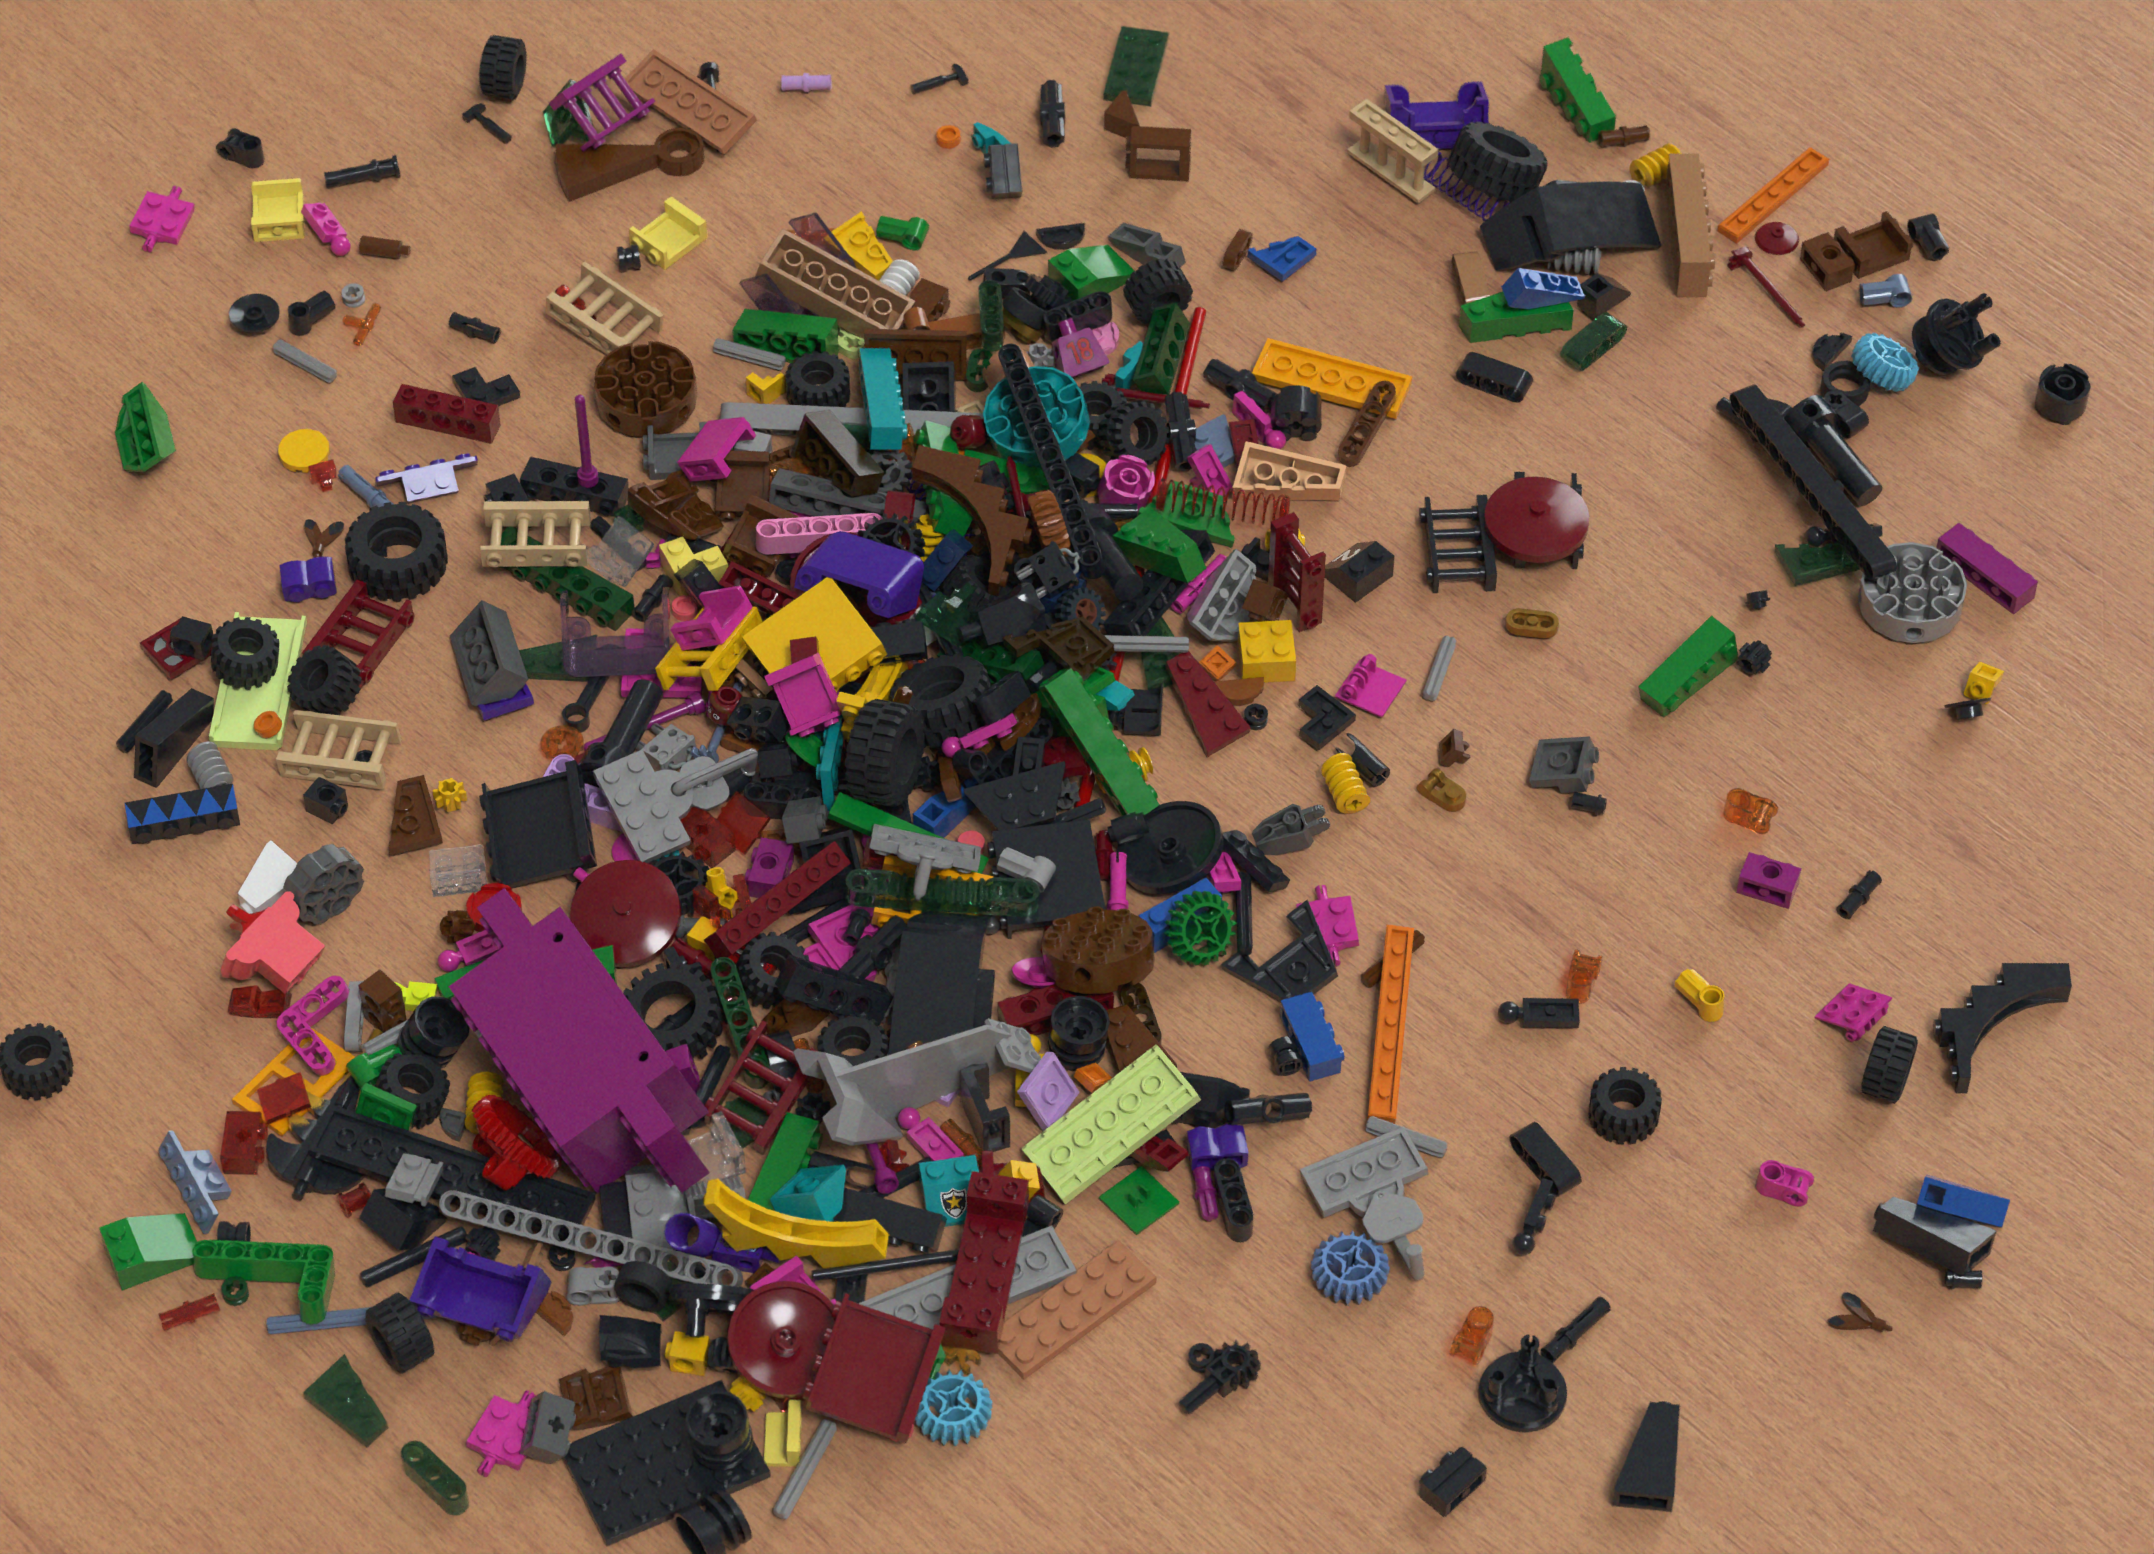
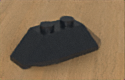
M1180 1072L1201 1100L1172 1123L1216 1129L1228 1122L1225 1117L1227 1100L1250 1098V1089L1240 1088L1235 1083L1222 1078Z

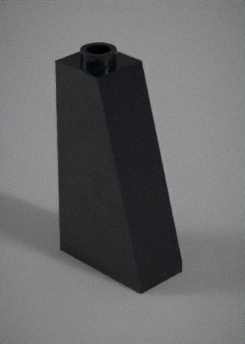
M191 688L135 735L134 778L155 788L162 783L212 721L214 710L213 697Z
M1892 1197L1884 1204L1881 1203L1874 1213V1219H1876L1874 1232L1961 1276L1966 1275L1990 1255L1997 1232L1992 1228L1896 1197Z
M1666 1401L1650 1402L1615 1484L1612 1506L1672 1512L1675 1496L1680 1405L1671 1404Z

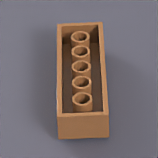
M1669 154L1665 195L1677 297H1707L1708 287L1713 285V274L1710 270L1715 269V255L1710 254V251L1713 250V237L1708 236V233L1711 231V219L1706 218L1709 212V202L1704 200L1707 194V184L1702 182L1705 175L1704 164H1700L1699 154Z
M783 228L760 262L754 278L755 281L821 317L837 318V325L862 339H864L865 329H902L904 313L908 309L913 308L915 300Z

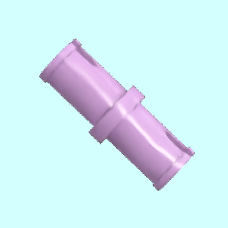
M804 73L803 76L782 75L781 86L782 91L804 90V93L810 92V90H831L832 79L831 74L809 75V73Z

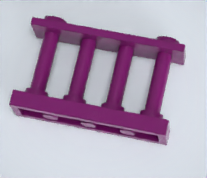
M622 53L561 92L549 102L554 111L562 105L565 109L568 108L590 140L580 147L583 151L590 146L596 149L606 142L605 136L635 116L638 120L650 112L648 107L656 102L654 98H651L642 104L623 78L619 67L627 62ZM606 76L614 80L634 110L627 114L605 83L607 81L605 79ZM591 86L595 89L598 88L620 120L614 124L611 122L591 94ZM577 95L580 99H584L605 129L599 134L596 132L577 105V99L575 98Z

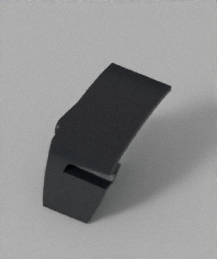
M1554 180L1512 201L1480 225L1496 271L1512 269L1538 261L1548 262L1565 256L1564 251L1606 247H1646L1659 249L1662 246L1642 183Z
M928 911L914 915L907 921V928L902 930L888 1055L986 1025L984 1021L988 1018L991 1019L995 970L982 969L987 927L991 922V916Z

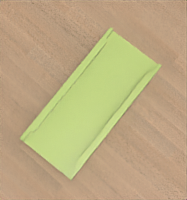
M235 612L234 618L245 619V617H240L239 612ZM302 616L301 620L251 617L250 620L253 621L256 619L262 620L263 625L267 623L271 626V631L275 630L277 633V639H279L280 643L278 668L268 683L262 682V686L256 687L254 685L251 686V689H245L244 686H240L239 689L234 688L233 684L226 685L223 683L224 679H221L209 732L210 742H214L220 748L278 750L282 747L291 704V693L288 692L287 687L290 684L288 676L292 674L290 670L292 666L296 665V660L301 655L307 625L306 616ZM238 651V652H236V653L241 654V655H252V654H254V653L249 652V651ZM266 711H274L282 720L280 731L270 738L260 737L254 729L255 719Z
M1155 1045L1021 1149L1030 1161L1036 1164L1038 1171L1064 1204H1067L1201 1099L1158 1045Z

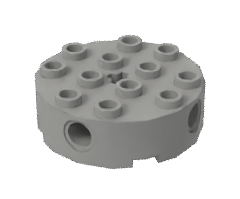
M1908 542L1887 546L1896 560L1897 569L1895 572L1872 581L1864 573L1862 574L1857 601L1863 618L1874 630L1896 642L1929 643L1950 633L1960 621L1967 588L1962 568L1955 561L1952 562L1949 558L1943 556V551L1930 545Z

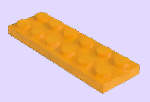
M1267 338L1252 371L1257 382L1279 388L1292 385L1306 386L1315 395L1318 392L1323 400L1357 409L1362 408L1376 383L1389 381L1395 386L1396 399L1387 417L1394 419L1398 417L1412 385L1413 377ZM1385 390L1384 393H1380V401H1379V402H1380L1381 404H1382V399H1383L1384 395H1385V394H1388V395H1389V391H1386V390ZM1376 409L1368 410V412L1380 415V412Z

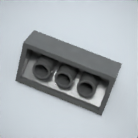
M481 600L450 635L471 705L474 706L500 701L505 698H513L529 680L506 611Z

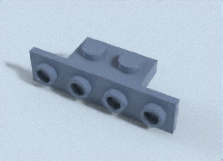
M168 1131L158 1150L160 1157L165 1162L172 1179L178 1186L203 1234H208L219 1215L211 1200L228 1199L232 1191L209 1150L184 1151L174 1131Z

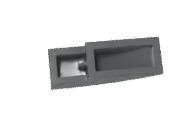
M1123 222L1108 236L1109 241L1117 248L1143 265L1157 259H1171L1172 262L1175 261L1180 267L1186 263L1182 247L1162 241L1159 232Z

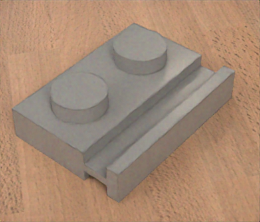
M403 1153L386 1187L385 1197L413 1203L415 1200L421 1202L422 1206H426L443 1172V1162H439L437 1165L431 1163V1159Z

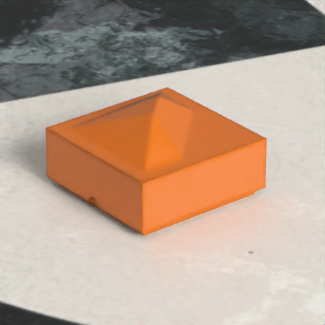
M1217 645L1199 661V664L1215 681H1220L1236 666V661Z
M1097 1063L1076 1069L1073 1076L1091 1093H1094L1112 1079Z

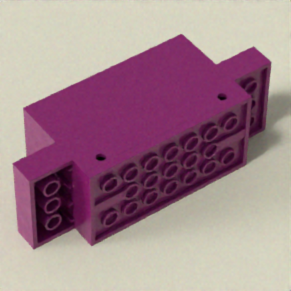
M505 888L478 906L477 909L483 916L479 921L500 950L449 986L455 995L451 998V1001L459 1012L462 1013L465 1021L473 1032L476 1033L486 1051L490 1053L497 1067L506 1076L508 1083L520 1096V1100L528 1111L531 1112L534 1120L547 1135L552 1146L561 1155L566 1164L569 1165L575 1175L578 1176L586 1188L591 1185L598 1193L600 1192L601 1185L614 1182L647 1157L670 1187L676 1185L682 1193L708 1175L710 1172L681 1132L705 1116L709 1111L562 908L558 907L538 923L532 925Z

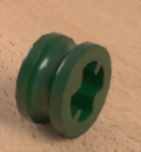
M234 1276L223 1282L221 1289L223 1299L227 1304L240 1306L248 1300L249 1290L243 1278ZM234 1288L240 1289L237 1291L235 1295L231 1294V1292L234 1291Z

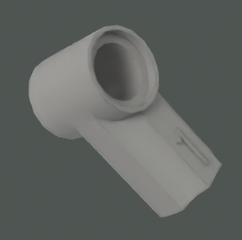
M1007 847L1000 855L997 870L1022 880L1028 889L1042 893L1056 871V866L1046 857L1036 856L1032 858Z

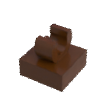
M1453 729L1439 742L1441 765L1450 767L1455 761L1464 764L1471 758L1469 754L1464 753L1470 745L1463 741L1462 731Z

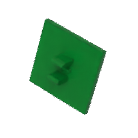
M1140 1166L1099 1196V1200L1135 1235L1141 1233L1180 1203L1143 1166Z

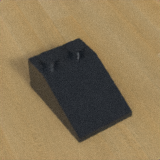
M954 361L903 363L904 410L956 412V369Z

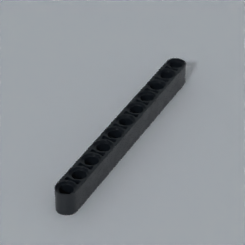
M1006 344L1000 348L998 356L1049 489L1054 493L1074 552H1077L1080 556L1078 562L1081 570L1088 579H1098L1106 570L1101 550L1021 349L1016 344Z
M1753 384L1732 392L1729 397L1735 413L1864 575L1872 581L1895 572L1897 564L1891 551L1759 387Z

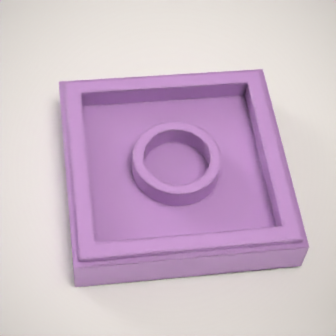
M1046 1052L1017 1091L1043 1131L1064 1115L1080 1093L1054 1052Z

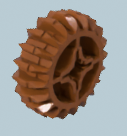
M1048 490L1029 496V511L1042 550L1048 547L1051 541H1054L1059 549L1067 548L1072 552L1069 535L1054 493ZM1062 552L1064 557L1069 556L1066 552Z

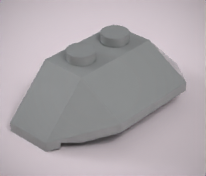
M1237 549L1233 550L1208 578L1187 613L1189 624L1210 641L1236 642L1238 640V623L1250 620V617H1248L1249 612L1242 609L1251 583L1253 579H1256V565Z
M653 1164L634 1166L625 1172L632 1238L673 1250L665 1239V1225L675 1214L688 1213L685 1193H682L676 1185L670 1187ZM648 1248L640 1253V1261L647 1263L651 1259V1251Z

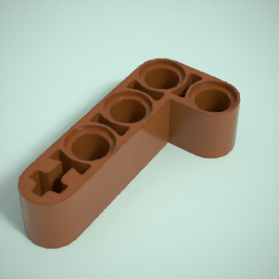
M913 307L908 309L903 316V327L907 330L967 331V350L999 344L1006 336L999 314L994 311L928 322L925 310L920 307Z

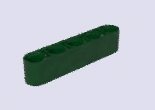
M719 957L711 964L712 985L719 1000L737 1059H739L744 1051L742 1047L749 1043L746 1041L747 1035L752 1027L756 1025L734 962L730 958ZM721 971H727L730 973L726 977H720L717 975ZM730 995L738 997L737 1000L732 1002L727 1001L725 998ZM737 1020H744L747 1022L743 1026H737L733 1024ZM758 1045L751 1059L769 1068L764 1048ZM746 1068L742 1071L744 1080L750 1088L761 1089L769 1083V1081L758 1075H752L751 1071Z

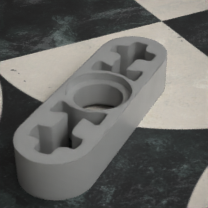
M349 981L344 1033L346 1052L361 1051L364 1015L358 985L363 981Z

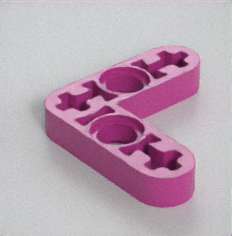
M336 975L326 978L285 1010L277 1019V1027L281 1034L317 1075L330 1073L335 1067V1058L310 1027L344 1002L349 995L348 985L343 978ZM335 986L339 989L337 993L331 990ZM324 994L328 1001L325 1002L321 996ZM310 1003H320L317 1011L312 1013L306 1012L307 1006ZM291 1021L295 1024L299 1031L294 1033L293 1030L289 1026H287V1023ZM306 1037L313 1038V1042L309 1047H299L302 1039ZM316 1052L326 1061L324 1064L321 1065L313 1056Z

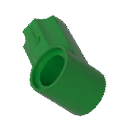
M880 216L876 236L900 241L904 247L910 250H919L930 227L927 221L919 217H913L909 221Z
M392 1044L370 1055L368 1053L358 1055L347 1063L346 1068L361 1090L365 1083L372 1086L375 1085L385 1061L388 1058L392 1059L394 1054L400 1053L402 1055L399 1047Z

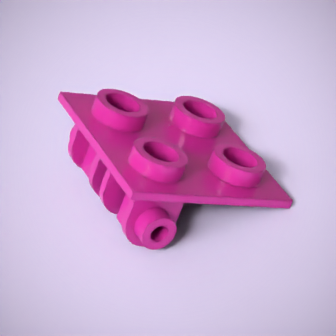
M1368 654L1357 662L1336 693L1335 698L1382 718L1407 680L1376 667V657Z
M1849 983L1815 1015V1019L1846 1028V1038L1850 1042L1859 1041L1866 1031H1869L1882 1016L1887 1014L1888 1003L1892 1000V997Z

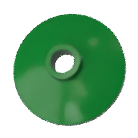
M787 732L785 739L798 756L814 767L822 763L820 762V748L823 743L818 737L810 734L809 737L803 736L800 738L798 733L791 736Z

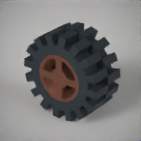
M1089 588L1069 590L1062 593L1063 596L1058 598L1057 601L1061 604L1055 605V609L1059 610V613L1055 614V618H1060L1059 622L1084 617L1099 631L1101 629L1099 625H1103L1105 621L1101 619V617L1106 616V611H1101V608L1105 607L1104 602H1098L1101 597L1100 595H1094L1096 592L1094 590H1088Z

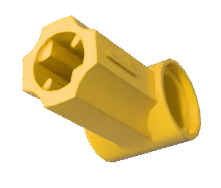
M1686 969L1681 972L1678 979L1675 980V987L1698 1008L1699 1016L1703 1020L1708 1022L1720 1020L1724 1013L1723 990L1718 986L1707 983L1694 969Z

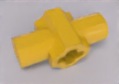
M720 867L711 868L706 872L708 882H706V886L702 891L703 900L712 904L715 918H733L732 908L738 900L737 892L727 886L724 869Z

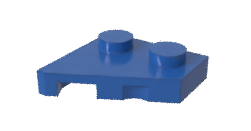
M1299 236L1288 238L1282 242L1269 243V248L1256 251L1255 247L1247 251L1249 259L1282 282L1317 254V248Z

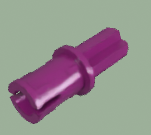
M1201 1166L1195 1168L1192 1173L1196 1186L1194 1196L1199 1201L1202 1218L1209 1222L1218 1217L1215 1199L1217 1190L1212 1184L1210 1168Z

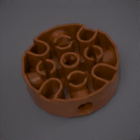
M648 341V345L639 344L633 346V343L621 345L605 355L595 370L594 394L600 417L611 428L625 433L627 436L648 435V426L653 425L654 434L671 433L685 423L695 410L697 383L691 360L676 347L656 341Z
M1098 906L1091 907L1085 912L1055 919L1052 922L1053 924L1043 934L1044 973L1048 978L1055 980L1056 986L1064 990L1082 994L1118 991V985L1128 982L1131 985H1135L1143 981L1153 971L1155 956L1152 929L1146 920L1130 913L1128 909L1104 910Z

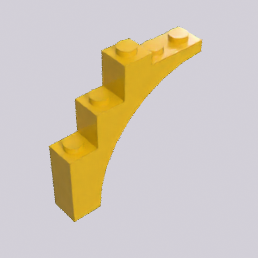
M911 661L873 666L866 681L855 695L839 692L836 702L844 719L841 732L848 743L850 732L854 726V720L859 715L860 709L864 707V704L874 699L889 701L890 691L897 678H901L904 671L908 670Z
M719 1179L708 1180L706 1193L704 1194V1206L723 1225L722 1237L735 1251L767 1246L780 1261L792 1259L796 1255L797 1257L811 1255L823 1269L886 1259L889 1234L876 1219L856 1222H829L789 1216L766 1209L743 1198Z

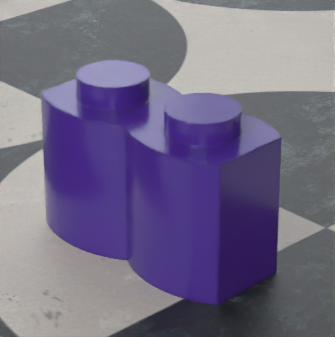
M315 557L307 561L296 560L279 565L285 601L300 602L310 597L327 598L337 593L332 557Z
M1225 1124L1216 1129L1200 1126L1187 1131L1186 1144L1191 1171L1201 1166L1209 1167L1213 1171L1216 1163L1224 1158L1235 1160L1240 1168L1248 1166L1249 1153L1243 1126Z

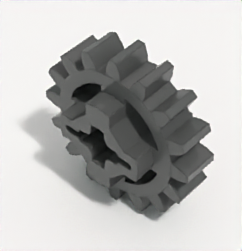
M874 449V454L868 453L884 472L886 471V475H883L880 484L884 488L879 487L878 491L887 493L888 490L904 492L903 486H911L907 478L912 477L910 468L913 466L910 460H907L908 457L904 452Z

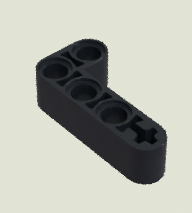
M1039 718L1025 737L1045 739L1046 744L1053 735L1051 721L1046 718ZM999 742L987 755L978 750L959 749L953 756L954 769L967 788L1012 776L1017 744L1004 751Z

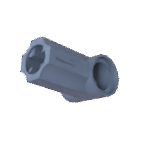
M1902 274L1891 275L1883 282L1859 285L1861 305L1891 303L1893 307L1901 308L1912 301L1907 278Z

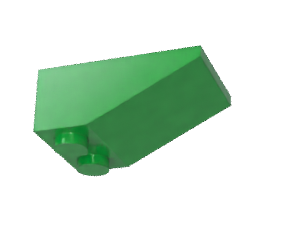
M1109 245L1067 249L1048 260V277L1061 283L1069 291L1068 296L1073 301L1099 291L1110 293L1125 285L1126 280L1131 277L1130 274L1135 271Z
M185 1213L126 1217L99 1227L103 1246L122 1291L193 1265L192 1247L197 1243V1240Z

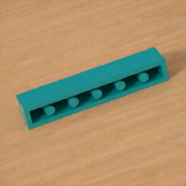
M860 348L858 371L870 449L902 450V440L907 439V424H905L903 399L900 397L901 388L900 384H898L896 358L891 357L890 348Z

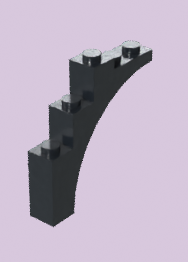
M2002 963L2000 974H1995V986L1971 985L1969 997L1964 998V1008H1940L1938 1019L1933 1021V1034L1938 1036L1939 1047H1947V1058L1952 1059L1953 1065L1950 1066L1949 1075L1950 1082H1955L1956 1093H1968L1971 1080V1059L1979 1043L1992 1028L2007 1017L2027 1008L2049 1003L2068 1002L2072 988L2069 963Z

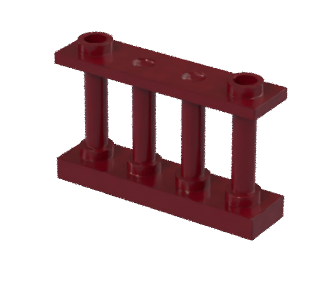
M1292 512L1271 521L1268 584L1289 594L1288 598L1297 609V630L1302 632L1322 623L1326 554L1322 551L1313 556L1310 555L1298 539L1299 518Z
M356 580L303 650L302 656H304V652L308 649L312 651L313 647H322L323 645H328L329 647L340 645L365 655L360 663L356 664V667L361 672L359 674L361 684L358 685L361 690L365 683L370 682L374 671L405 629L412 625L415 618L412 601L407 599L399 610L370 599L366 583ZM367 608L392 618L386 628H383L356 616L361 609ZM352 626L378 636V639L371 647L346 637L343 633Z
M763 1020L758 1027H752L746 1038V1041L749 1043L716 1097L713 1098L711 1096L705 1104L706 1109L709 1111L705 1115V1123L710 1125L715 1115L752 1135V1139L755 1140L754 1150L762 1155L765 1154L779 1131L787 1112L791 1111L811 1076L802 1073L793 1050L765 1035L767 1022ZM761 1045L795 1064V1068L798 1070L794 1077L785 1078L751 1059L757 1046ZM746 1068L780 1087L783 1095L779 1102L775 1100L771 1102L737 1083L736 1081L743 1069ZM729 1092L766 1111V1115L769 1118L765 1125L759 1124L757 1126L722 1106Z

